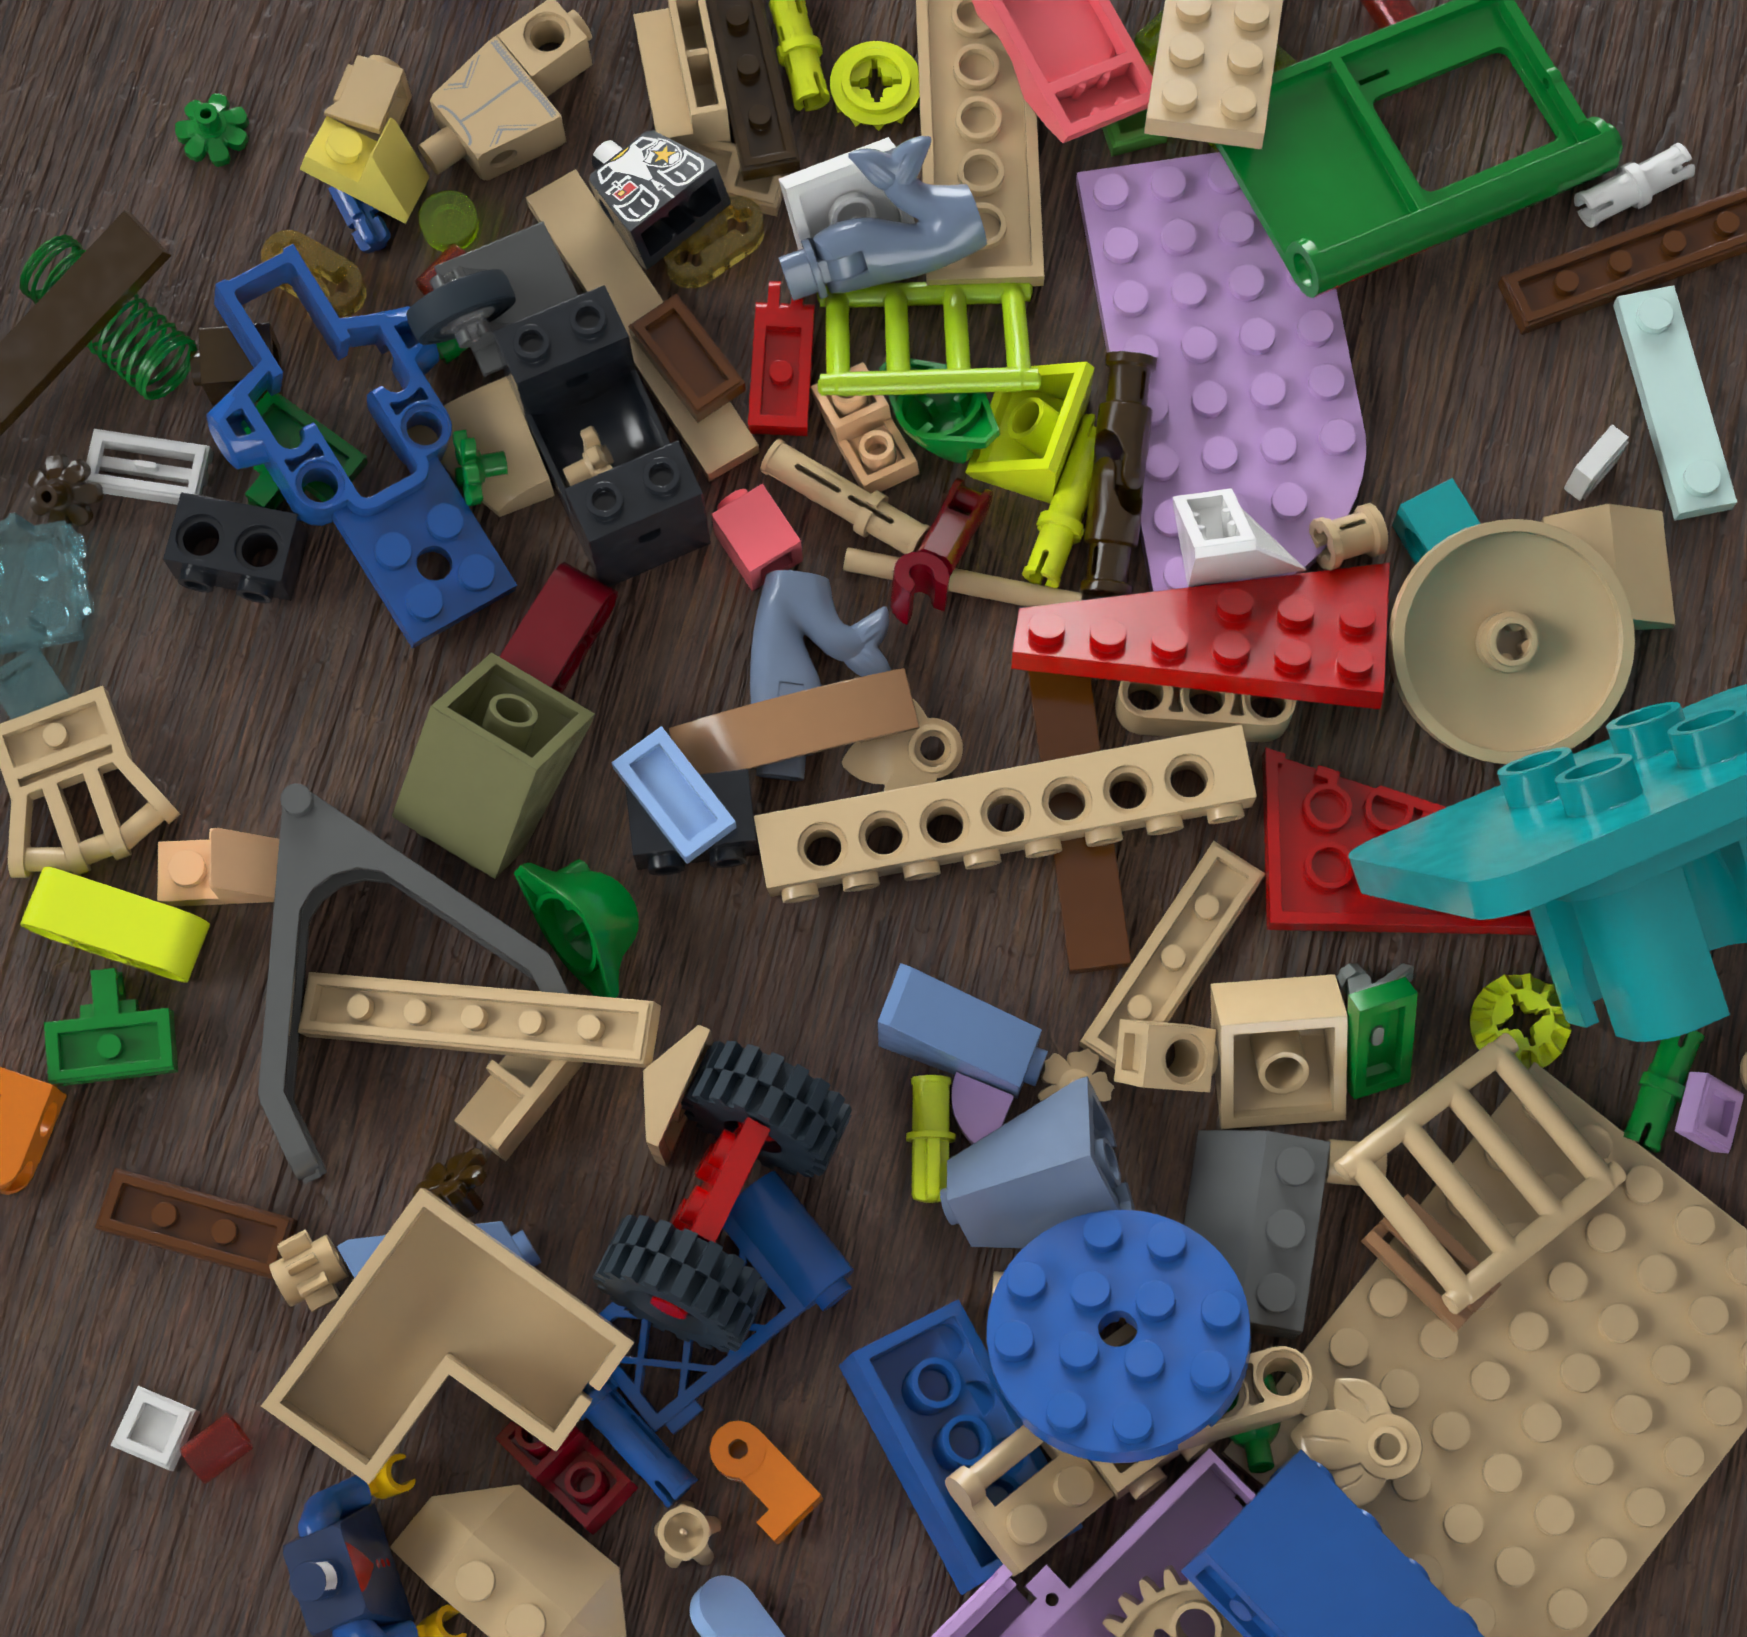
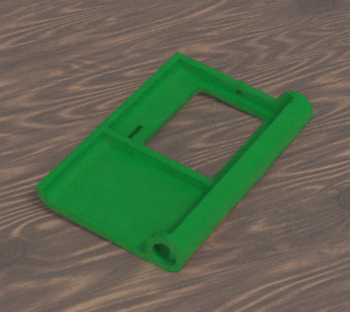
M1452 0L1276 71L1272 77L1262 149L1215 143L1302 293L1310 298H1315L1608 174L1618 167L1619 156L1623 149L1620 134L1612 124L1606 123L1600 117L1592 116L1588 119L1586 118L1565 84L1560 71L1554 66L1515 0ZM1501 53L1510 60L1552 129L1555 141L1432 192L1424 190L1419 185L1374 109L1373 103L1491 54Z

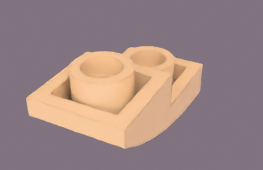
M864 362L850 368V372L869 371ZM818 383L810 386L820 412L859 487L871 494L876 490L882 492L919 474L917 460L892 420L889 404L884 395L821 396L817 388Z

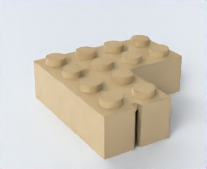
M420 1188L261 1407L368 1484L376 1478L449 1375L551 1449L557 1451L592 1402V1398L582 1390L589 1382L592 1387L600 1391L634 1344V1339L427 1189Z

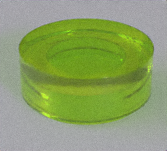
M453 190L437 192L428 197L420 208L419 225L423 237L436 250L442 252L460 251L468 247L478 234L479 219L473 202L463 193Z

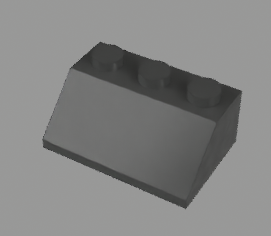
M1199 1130L1183 1225L1197 1232L1210 1242L1234 1270L1247 1300L1250 1315V1332L1295 1340L1303 1332L1331 1142L1272 1131Z

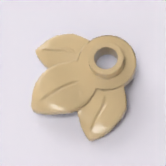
M913 699L920 728L863 743L856 742L847 751L842 760V765L849 773L862 781L885 785L884 791L936 782L937 778L950 774L958 766L963 753L962 739L956 728L949 722L938 718H927L923 709ZM930 736L938 737L944 744V752L936 760L924 758L920 751L922 741Z
M1338 1378L1335 1380L1333 1388L1335 1410H1324L1309 1415L1292 1430L1291 1439L1298 1450L1302 1449L1311 1460L1327 1468L1332 1474L1335 1484L1357 1507H1362L1372 1503L1379 1496L1387 1480L1403 1478L1417 1467L1423 1451L1422 1439L1419 1431L1411 1421L1403 1416L1392 1414L1384 1393L1378 1387L1361 1379ZM1387 1433L1395 1435L1400 1442L1399 1454L1390 1460L1381 1457L1377 1451L1379 1438Z

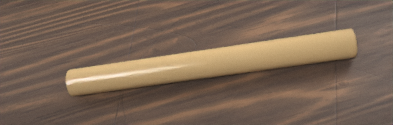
M848 547L843 571L893 580L895 563L900 557ZM957 568L954 569L950 576L948 589L949 592L1025 607L1081 601L1083 593Z

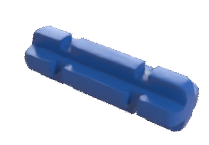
M332 186L329 187L328 190L347 226L350 229H356L351 234L359 249L366 254L384 249L391 238V233L383 218L378 215L375 217V214L379 211Z

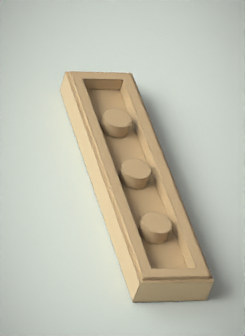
M1213 841L1081 1039L1079 1046L1083 1049L1089 1048L1093 1054L1099 1055L1100 1060L1115 1069L1120 1019L1169 1023L1263 881L1265 873Z

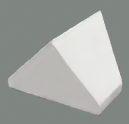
M1232 488L1173 497V508L1188 587L1306 570L1241 508Z

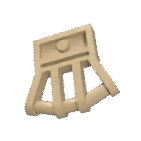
M103 685L0 724V769L11 798L8 870L11 878H29L31 872H42L43 867L73 872L75 875L84 874L91 871L90 864L113 856L118 861L131 856V849L164 820L170 824L181 815L132 761L130 749L126 744L109 693ZM119 769L148 801L122 825L120 824L103 776L104 773ZM86 781L104 833L81 842L63 789ZM45 796L62 847H31L33 800Z

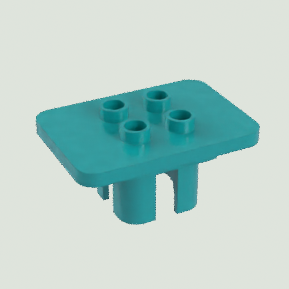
M1747 684L1720 692L1684 708L1681 707L1679 702H1666L1624 714L1607 724L1606 728L1610 739L1575 754L1567 747L1554 748L1533 753L1506 764L1497 771L1501 785L1375 837L1353 849L1348 857L1360 892L1369 896L1477 920L1500 918L1529 910L1565 1020L1570 1024L1587 1028L1598 1023L1599 1019L1593 1002L1601 998L1604 999L1615 1036L1636 1042L1657 1041L1680 1036L1729 1016L1730 1013L1710 951L1728 945L1747 943Z

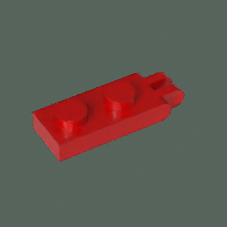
M769 281L768 302H756L748 430L751 434L808 436L815 304H804V297L795 301L791 297V303H781V281Z

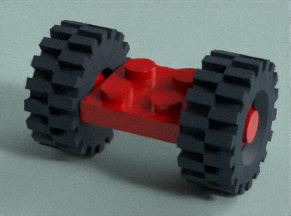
M728 1040L726 1044L717 1041L713 1042L712 1046H709L681 1102L682 1109L686 1110L684 1113L689 1120L698 1122L696 1127L703 1133L715 1136L714 1141L716 1143L709 1145L694 1177L703 1181L701 1187L696 1185L689 1198H684L681 1201L671 1222L660 1219L656 1223L652 1218L644 1215H639L638 1218L634 1215H626L625 1218H622L594 1274L593 1281L598 1284L597 1288L602 1293L611 1295L610 1300L615 1304L630 1309L628 1313L638 1319L644 1318L652 1322L653 1327L663 1332L666 1329L675 1333L677 1338L686 1342H690V1340L696 1341L704 1348L712 1349L714 1346L721 1352H729L730 1350L736 1352L741 1348L765 1298L768 1285L765 1280L759 1278L760 1274L754 1268L743 1266L744 1260L735 1254L725 1253L722 1251L723 1247L715 1242L756 1159L760 1161L762 1166L774 1169L775 1166L780 1167L784 1173L796 1176L797 1172L804 1177H813L814 1174L818 1176L823 1175L849 1123L852 1110L850 1105L844 1104L845 1098L839 1092L828 1090L830 1087L829 1083L822 1078L811 1077L808 1075L810 1070L797 1064L794 1067L784 1062L785 1057L774 1052L771 1055H767L761 1051L760 1047L747 1044L746 1048H743L737 1041Z

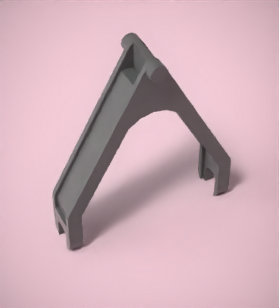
M294 783L284 788L280 797L282 816L258 1095L264 1112L298 1181L302 1180L305 1185L327 1173L322 1158L294 1100L300 1042L298 1029L303 1007L310 921L322 902L340 888L363 881L391 884L535 981L540 992L569 994L553 959L546 951L310 792L306 786Z

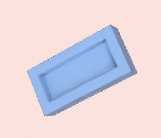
M662 726L612 762L615 772L686 864L737 828L734 818Z

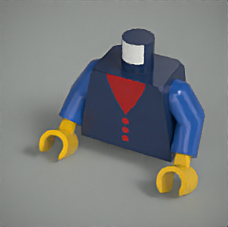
M401 1453L391 1455L370 1484L354 1475L312 1495L304 1505L297 1527L299 1536L283 1545V1556L290 1574V1590L298 1599L307 1629L313 1637L467 1636L466 1633H461L457 1636L451 1635L444 1629L442 1622L460 1613L449 1604L442 1606L424 1618L419 1625L416 1626L414 1624V1618L376 1505L371 1503V1496L387 1499L409 1491L414 1487L416 1483L415 1478L398 1484L394 1481L391 1474L393 1463L406 1458V1455Z

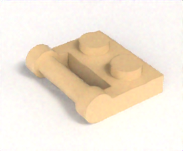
M1024 1425L970 1468L961 1466L945 1480L946 1487L952 1498L1000 1561L1013 1573V1577L1025 1570L1115 1495L1088 1459L1079 1458L1058 1450L1035 1436ZM1041 1445L1052 1460L994 1507L986 1496L985 1489Z

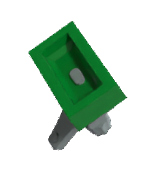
M1358 963L1347 964L1340 969L1339 974L1336 976L1344 993L1347 995V1090L1354 1100L1410 1082L1418 996L1417 991L1410 983L1413 979L1414 966L1402 963L1373 984L1371 983L1370 976Z

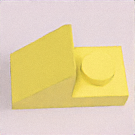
M326 116L300 167L301 171L405 224L430 178L399 125L391 117L378 141H375Z

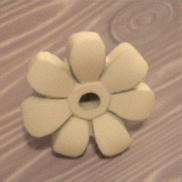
M593 426L581 430L580 433L584 445L583 459L563 468L570 486L613 468L611 464L614 463L611 452L606 444L602 446L599 435Z

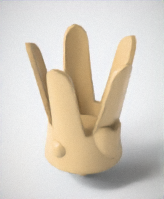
M685 1500L679 1503L677 1507L669 1510L654 1527L655 1536L658 1537L660 1545L665 1551V1562L672 1568H677L682 1560L689 1561L691 1558L703 1566L712 1563L714 1554L707 1542L712 1534L721 1530V1521L715 1516H704L699 1510L694 1508L693 1502Z

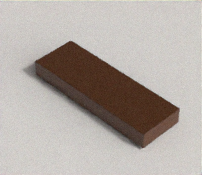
M115 1168L95 1229L275 1281L269 1265L283 1258L277 1248L279 1246L278 1243L294 1235L298 1221L291 1217Z

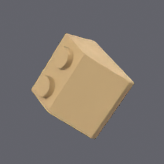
M1335 974L1210 984L1211 1029H1216L1215 1044L1218 1050L1215 1080L1221 1129L1346 1120L1348 1015Z

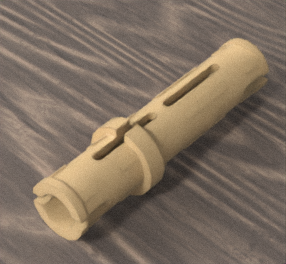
M780 438L771 445L764 456L760 467L762 473L774 477L803 494L811 501L820 504L854 524L853 531L864 538L871 534L901 553L908 554L918 551L931 528L929 525L922 524L888 504L889 497L878 490L872 494L838 475L830 468L821 465L785 444V441Z

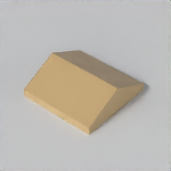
M1604 504L1542 518L1541 522L1562 528L1579 537L1597 551L1609 564L1627 595L1632 611L1634 630L1666 629L1675 626L1662 511Z
M697 1025L643 1070L646 1143L655 1162L667 1167L688 1121L684 1114L686 1110L682 1109V1099L709 1046H712L714 1042L711 1030L701 1025Z

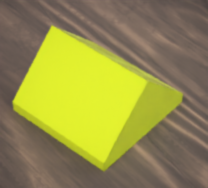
M1088 362L1031 366V368H1038L1042 382L1039 390L995 392L990 406L1000 435L988 447L973 450V455L970 458L965 473L973 479L1050 504L1080 428L1081 418L1085 415L1090 401L1094 367Z

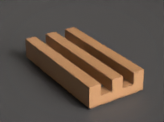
M1409 1194L1404 1197V1200L1465 1274H1468L1480 1264ZM1386 1217L1361 1240L1454 1333L1502 1285L1499 1282L1474 1303L1469 1304L1458 1314H1453L1444 1304L1442 1296L1382 1239L1390 1232L1422 1263Z

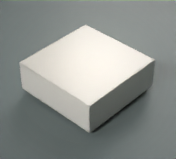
M1611 425L1574 468L1564 489L1579 501L1582 498L1585 500L1618 462L1629 443L1627 441L1629 437L1614 425Z
M138 1386L111 1446L169 1471H174L200 1411Z

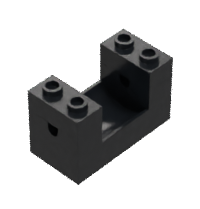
M605 285L492 332L505 377H507L517 398L543 464L598 581L611 587L711 544L703 492L679 441L670 444L635 370L629 335ZM593 426L599 435L602 446L606 444L614 460V463L611 464L613 468L570 486L563 468L583 459L584 445L580 433L581 430Z

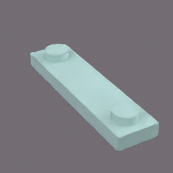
M1675 286L1617 296L1613 307L1674 521L1732 510L1737 503V499Z

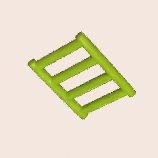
M926 282L884 283L846 293H830L828 286H825L828 297L820 299L817 292V300L820 303V307L826 308V374H820L817 384L818 392L821 396L1019 392L1023 390H1039L1041 387V375L1038 368H1031L1025 305V302L1031 301L1033 286L1030 283L927 285ZM968 304H1002L1007 367L971 368L967 319ZM943 305L947 369L911 370L908 306ZM884 307L887 371L850 372L849 308Z

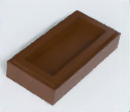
M677 294L628 326L632 338L697 423L746 391L744 380Z

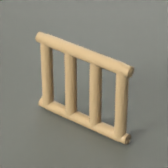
M1503 1033L1496 1040L1488 1043L1348 1150L1347 1154L1334 1163V1169L1345 1181H1350L1353 1178L1445 1289L1446 1293L1442 1295V1300L1453 1314H1458L1469 1304L1474 1303L1611 1194L1617 1186L1627 1179L1626 1172L1618 1163L1611 1161L1609 1164L1605 1163L1517 1058L1515 1053L1519 1050L1518 1044L1508 1033ZM1496 1071L1585 1177L1586 1180L1561 1200H1559L1470 1093V1089L1492 1072ZM1448 1106L1539 1214L1540 1217L1513 1237L1423 1129L1422 1126ZM1401 1142L1492 1251V1255L1468 1274L1462 1271L1375 1164V1162Z

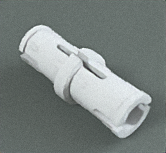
M1676 143L1670 146L1669 149L1639 164L1628 162L1620 166L1617 170V175L1575 194V206L1587 205V207L1577 211L1578 215L1586 226L1592 228L1603 220L1631 206L1640 209L1650 204L1653 195L1694 176V164H1689L1684 168L1681 165L1692 160L1690 153L1682 144Z

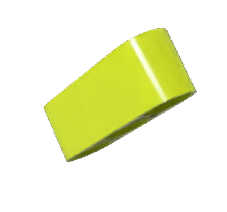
M43 867L20 923L25 929L45 938L183 983H188L210 927V923L184 910L52 867Z

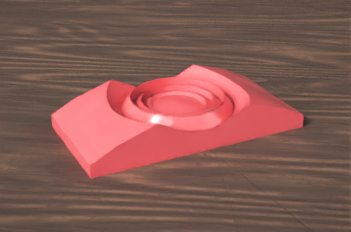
M972 0L978 17L999 37L1012 61L1023 98L1045 126L1062 143L1148 109L1153 76L1110 0Z

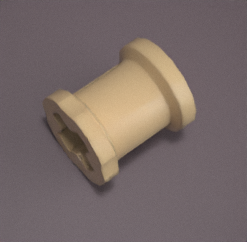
M1371 503L1357 506L1354 514L1333 520L1319 517L1313 519L1309 525V533L1315 547L1319 548L1327 544V547L1316 558V561L1323 569L1333 570L1339 568L1343 560L1362 554H1367L1370 557L1382 555L1388 547V531L1381 512Z

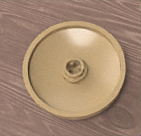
M1507 519L1481 523L1462 529L1442 540L1419 560L1405 579L1396 597L1389 622L1388 658L1391 674L1396 689L1411 716L1430 736L1447 748L1461 755L1491 763L1508 764L1519 758L1544 750L1562 747L1572 749L1585 741L1600 728L1617 706L1628 683L1634 660L1635 631L1632 611L1627 595L1612 568L1597 551L1576 535L1562 528L1533 520Z

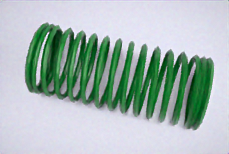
M66 234L53 237L43 243L30 256L20 275V290L23 295L32 299L36 304L86 251L83 250L81 243L74 239L73 236ZM72 247L71 253L62 259L51 271L44 286L36 290L39 278L46 266L56 255L66 248ZM57 248L56 250L51 252V254L42 262L41 266L39 267L38 271L34 276L31 285V291H29L28 283L30 281L33 271L36 269L40 261L50 251ZM138 293L133 296L134 300L127 302L99 332L101 333L99 340L93 343L91 340L86 347L89 348L92 354L97 355L101 362L107 363L111 370L116 371L120 378L126 379L130 387H135L140 396H143L146 400H156L172 392L191 371L190 353L197 350V344L191 337L186 336L185 332L177 331L175 323H169L165 315L158 314L156 307L149 306L147 300L139 298ZM139 303L143 304L144 308L137 310ZM134 305L124 322L113 333L105 337L116 319ZM148 311L152 312L154 316L147 318ZM142 314L138 324L131 333L115 345L124 329ZM158 319L162 320L163 324L156 326ZM152 322L142 339L125 353L132 339L141 329ZM167 328H171L172 332L166 334ZM161 330L157 340L149 350L139 359L135 360L141 348L152 336ZM110 341L108 349L102 351V345ZM186 344H188L187 355L176 373L156 390L146 391V386L160 380L175 366L181 358ZM180 346L171 362L158 375L149 379L157 365L171 351ZM120 349L118 357L111 359V354ZM130 356L128 364L121 367V361ZM139 365L137 373L130 375L131 369Z

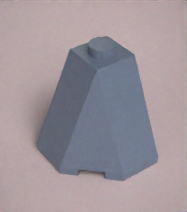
M1088 1076L1073 1081L947 1160V1187L940 1190L942 1208L951 1225H960L971 1247L1024 1248L1044 1231L1073 1217L1105 1210L1135 1211L1129 1185L1127 1182L1121 1183L1120 1169L1113 1148L1117 1147L1111 1123Z

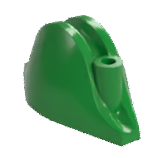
M910 358L911 370L947 369V364ZM886 362L879 367V371H887ZM985 392L888 395L896 418L905 433L919 446L943 459L964 464L972 457L973 450L988 447L1000 435Z
M581 859L575 860L556 872L533 863L520 865L514 872V875L541 931L560 960L594 996L616 998L619 994V969L621 961L635 940L639 928V915L631 894L613 877L601 872L590 871L588 865Z

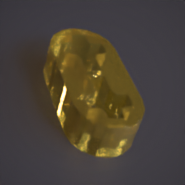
M730 196L732 204L668 253L664 260L670 279L678 286L687 289L699 288L708 284L754 252L763 240L764 224L763 213L753 200L743 196ZM734 217L736 221L741 223L748 219V233L742 235L736 229L728 232L727 220ZM686 249L692 255L701 252V265L694 267L689 262L681 265L680 253Z
M294 230L279 231L272 234L265 241L261 250L262 263L281 254L284 248L294 244L339 318L355 314L363 306L366 299V285L358 267L347 258ZM324 277L334 284H340L346 278L350 291L347 294L337 291L331 297L326 284L321 278ZM285 283L278 286L298 298L290 284Z

